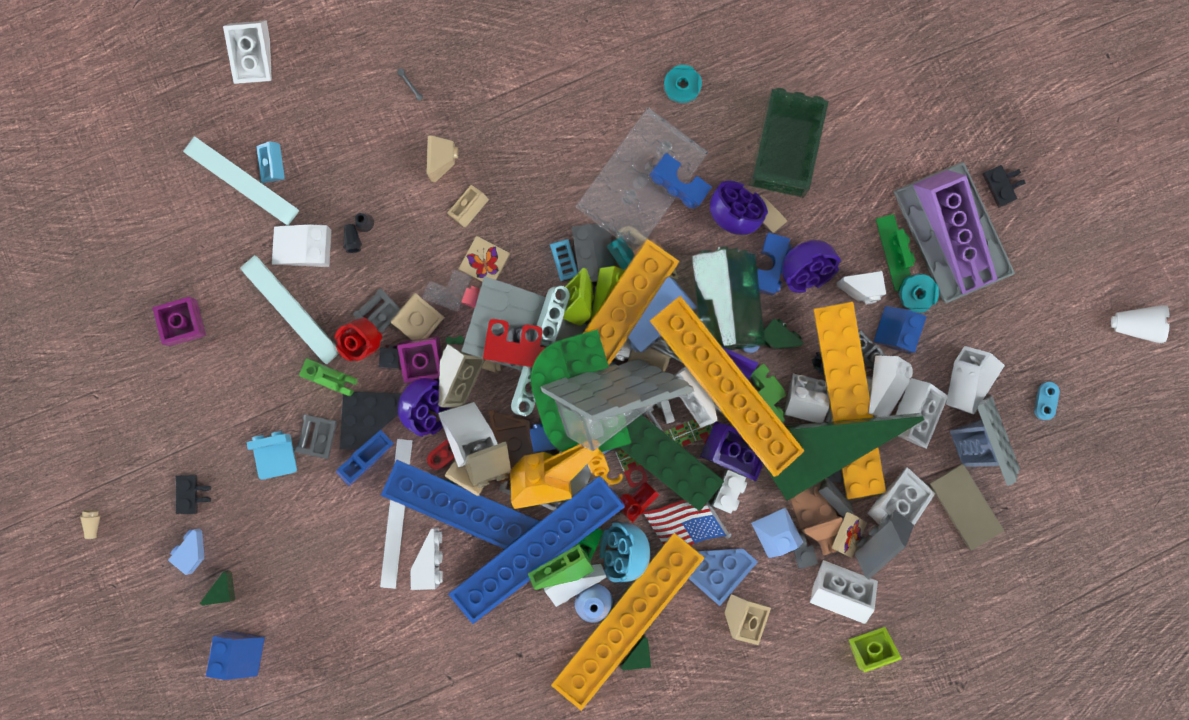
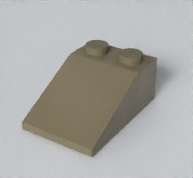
M447 344L443 351V356L440 360L439 376L440 407H460L465 405L485 362V359L461 352L463 345Z
M506 441L467 455L465 468L473 487L478 485V488L489 485L491 480L496 479L500 481L508 477L507 474L510 473L511 468Z

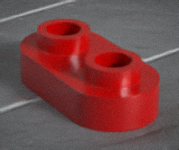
M448 439L429 453L427 463L432 469H442L455 458L453 452L449 449ZM436 456H439L441 458V461L438 464L434 461V458Z

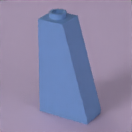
M670 276L664 281L628 336L631 340L629 344L636 352H645L662 338L649 320L681 295L692 310L697 308Z

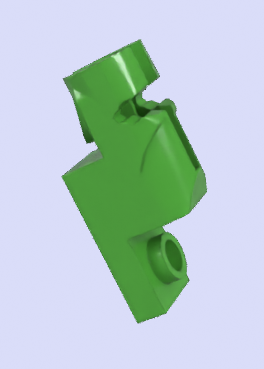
M307 358L299 374L300 377L347 396H351L354 391L344 386L345 383L349 382L357 385L358 381L357 378Z
M763 363L754 370L751 378L756 388L760 389L758 391L760 396L783 423L785 421L783 417L785 414L779 406L775 407L774 404L786 396L785 391L775 376L766 378V374L770 370Z

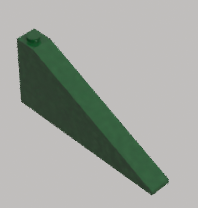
M921 413L785 426L804 449V452L778 476L774 477L768 469L767 471L788 501L925 419Z

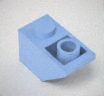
M200 529L189 530L184 535L182 544L180 546L177 545L170 553L172 556L168 561L185 575L192 574L204 560L203 534Z

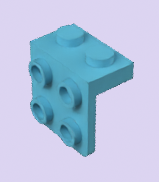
M283 431L271 433L272 437L264 438V435L252 437L253 441L247 442L248 450L254 451L258 477L260 479L273 478L297 471L290 434H283Z

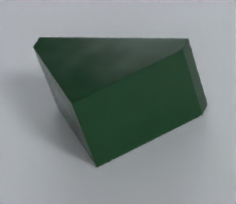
M230 570L223 571L199 604L205 606L236 600L233 576Z
M645 634L621 663L620 668L623 671L651 668L648 637Z

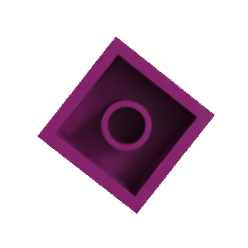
M186 297L152 307L163 345L170 347L206 336L196 299Z
M439 336L403 341L397 345L404 383L413 382L420 378H439L440 360L442 358Z

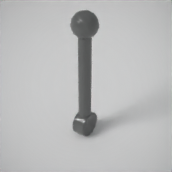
M398 69V75L403 77L415 93L416 99L422 100L423 95L416 90L407 78L404 69Z

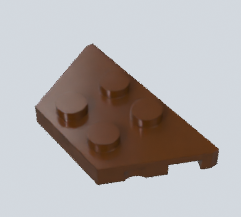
M488 410L491 429L497 444L506 441L511 469L523 456L535 454L530 435V421ZM510 473L507 474V478L500 480L501 484H504L510 479Z

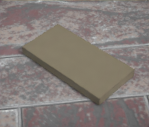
M960 464L929 483L969 550L972 551L1004 531L964 464Z

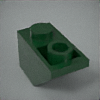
M780 319L771 320L758 336L759 340L771 350L799 348L804 343L801 341L802 337L795 331L790 332L786 328L787 325Z

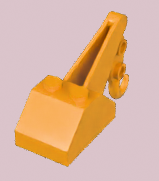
M588 439L555 456L545 452L525 455L510 471L511 503L514 509L572 499L571 480L587 464L591 473L596 477H603L608 485H615L621 482L623 474L620 473L616 479L607 478L609 466L604 453L599 450V444L596 439Z

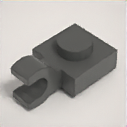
M799 533L803 543L799 548L793 550L798 568L801 569L818 564L813 545H807L805 534Z

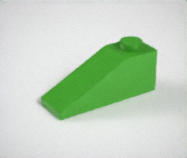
M578 544L528 573L533 588L537 590L578 581L593 572L594 568L588 556Z

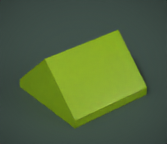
M886 627L849 639L858 668L863 672L901 660V656Z

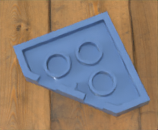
M743 548L698 551L705 558L688 579L720 606L758 561Z

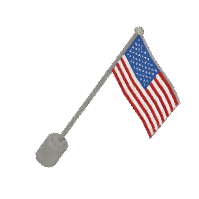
M655 404L636 409L638 412L643 413L644 416L648 414L653 423L662 430L651 413L654 410L652 406ZM680 500L659 509L643 512L663 545L674 532L690 546L706 539L722 536L729 539L731 537V533H728L709 502L700 512L686 500Z

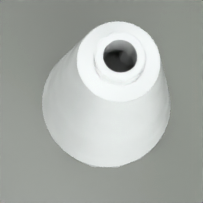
M1167 305L1117 312L1111 318V328H1114L1115 332L1159 344L1164 343L1169 332V324H1167L1166 318L1170 317L1169 308Z

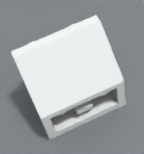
M793 373L786 399L785 415L822 423L829 409L826 381Z

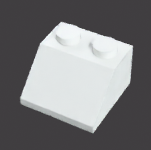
M882 271L847 276L837 282L838 288L858 302L865 301V304L876 303L881 300L882 296L886 295Z

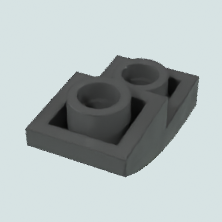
M858 329L863 361L874 371L875 356L886 355Z

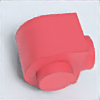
M471 286L470 289L466 288L461 303L475 308L480 288Z

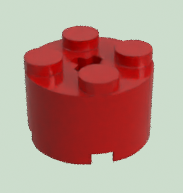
M364 317L353 320L337 330L335 334L338 344L336 346L337 351L348 361H361L378 350L382 334L372 322Z

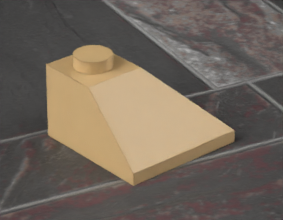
M428 136L427 175L431 182H436L455 165V159H458V147H455L454 142L451 140Z
M731 594L727 602L725 616L732 638L759 645L771 608Z

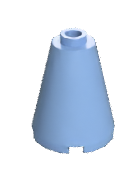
M600 584L592 585L575 597L577 614L583 620L590 623L603 621L613 608L611 593ZM595 604L598 608L592 609L590 606Z

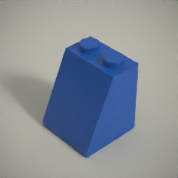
M229 630L213 636L205 677L230 680L258 676L265 637Z

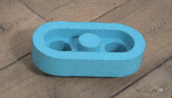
M1053 382L1043 383L1038 388L1034 413L1040 420L1052 419L1056 414L1060 391L1059 387ZM1049 388L1052 389L1051 395L1047 392ZM1045 407L1049 409L1047 414L1044 412Z

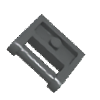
M379 288L376 291L377 294L359 311L356 310L353 315L357 319L363 318L383 298L385 303L367 319L375 325L380 333H383L392 324L390 321L400 311V308Z
M303 414L302 420H304L295 452L329 459L337 421ZM311 422H314L316 425L310 449H307L306 444Z

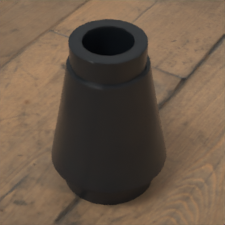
M358 213L355 216L356 228L361 232H368L374 226V219L369 214Z
M355 224L345 225L343 248L346 250V253L360 252L362 243Z

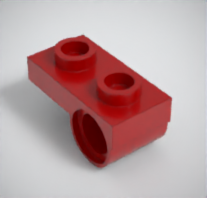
M644 482L632 496L624 494L620 497L621 501L625 504V507L620 511L633 523L659 494L648 483Z

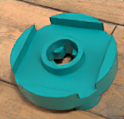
M689 65L673 67L667 73L664 80V90L668 98L677 103L694 101L702 87L701 76ZM681 80H685V83H688V86H685V88H681V86H678L677 83H680Z
M925 274L908 276L903 280L900 287L899 296L901 303L913 312H926L929 310L928 308L937 302L939 287L930 276ZM920 288L923 291V295L917 298L915 292Z

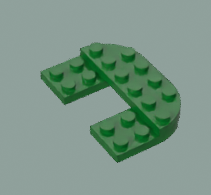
M598 329L550 344L538 355L532 367L531 388L544 431L550 442L561 452L573 448L588 439H596L601 452L631 444L623 413L592 421L543 393L541 390V386L565 377L570 379L583 373L609 368Z

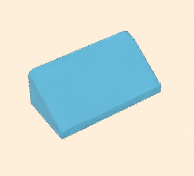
M269 141L256 146L261 183L283 180L285 177L280 144Z

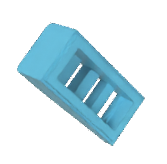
M569 239L551 243L550 248L560 281L574 278L578 271ZM566 246L565 250L556 252V248ZM568 253V257L558 259L559 255ZM567 261L571 262V264L565 265L562 267L560 266V263ZM570 268L573 269L572 272L565 274L562 273L563 270Z

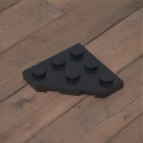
M353 392L351 396L343 394L340 449L358 450L376 433L384 429L390 421L398 416V403L402 394Z

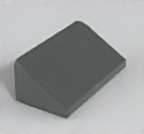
M825 478L818 492L843 518L847 512L853 514L852 503L828 478Z

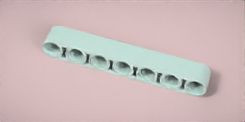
M195 136L183 152L287 226L290 225L298 214L299 210Z
M254 255L240 267L244 274L325 364H328L339 354L336 348L337 345L257 256Z
M564 286L551 287L547 292L537 326L541 327L542 330L545 327L549 329L547 337L542 333L540 344L542 347L546 348L556 340L570 295L568 289ZM557 290L561 292L560 300H557L555 297ZM550 309H554L555 311V317L553 319L549 315ZM536 330L534 332L532 341H535L538 338V333ZM523 366L511 403L512 411L523 416L532 413L535 405L532 388L529 393L525 391L526 384H531V367ZM524 401L525 409L520 411L519 404Z

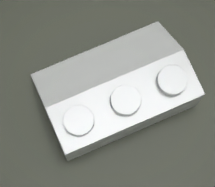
M911 378L902 401L898 405L896 415L921 413L925 420L901 433L898 437L927 449L948 395L931 383Z
M823 560L812 588L810 603L865 624L875 610L878 581L871 578L868 580L861 574Z

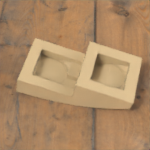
M760 195L768 209V214L762 224L770 233L774 234L787 220L767 199Z

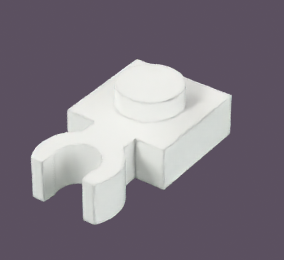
M669 401L658 402L656 405L658 408H662L666 423L674 422Z

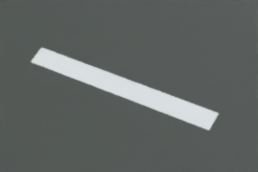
M397 439L395 462L398 459L410 465L413 440ZM390 500L380 587L396 589L405 506Z

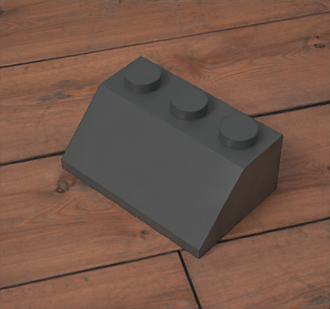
M587 224L572 227L578 272L582 268H586L592 284L595 285L598 281L600 268L616 267L615 258L606 247L612 242L610 225Z
M896 510L890 515L886 514L880 521V525H874L868 532L869 535L866 537L862 536L856 543L858 547L855 555L868 580L907 545L914 524Z

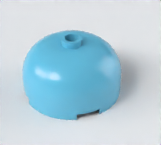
M612 523V526L603 532L600 541V559L604 558L606 577L612 582H630L639 578L647 569L650 560V545L645 533L636 525ZM607 543L611 548H618L619 551H606L605 553Z

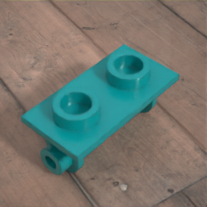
M620 236L606 247L621 269L626 270L634 255L623 236Z

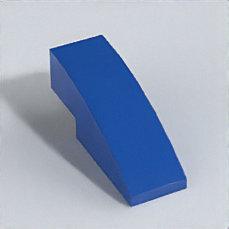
M380 430L354 452L336 470V473L348 486H351L394 443Z

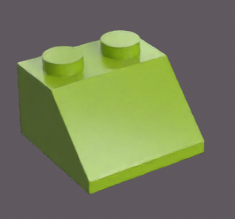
M582 268L565 286L570 295L562 319L579 326L590 320L593 314V310H591L594 300L593 284L586 268Z

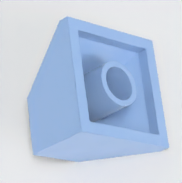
M786 507L751 523L768 558L786 554L799 548L803 543Z

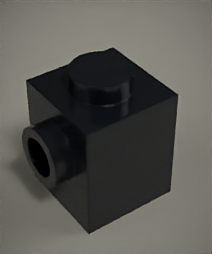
M386 345V348H380V368L402 370L396 345Z

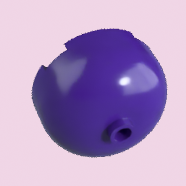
M723 181L710 199V212L714 221L731 234L748 235L753 233L761 226L768 214L765 202L756 192L752 194L743 188L744 184L736 181Z
M821 240L805 241L788 252L782 263V275L792 292L804 293L807 288L815 285L819 288L830 281L838 273V265L841 259L834 248L827 242Z
M432 378L417 379L405 388L399 399L398 415L400 421L409 431L420 437L428 434L434 435L443 428L441 420L436 422V417L428 413L429 410L438 414L450 408L439 406V380Z

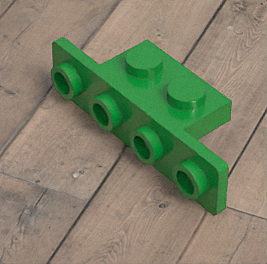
M892 214L877 218L875 221L894 291L897 292L900 291L903 280L911 276L909 268L914 266L915 258L913 252L909 250L908 244L910 240L908 234L905 233L904 229L898 230L895 215Z

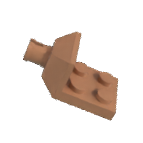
M822 480L791 498L790 502L800 532L818 541L822 555H827L830 552H836V550L832 549L834 543L833 536L837 535L843 520L842 517H837L834 507L818 492L824 481Z

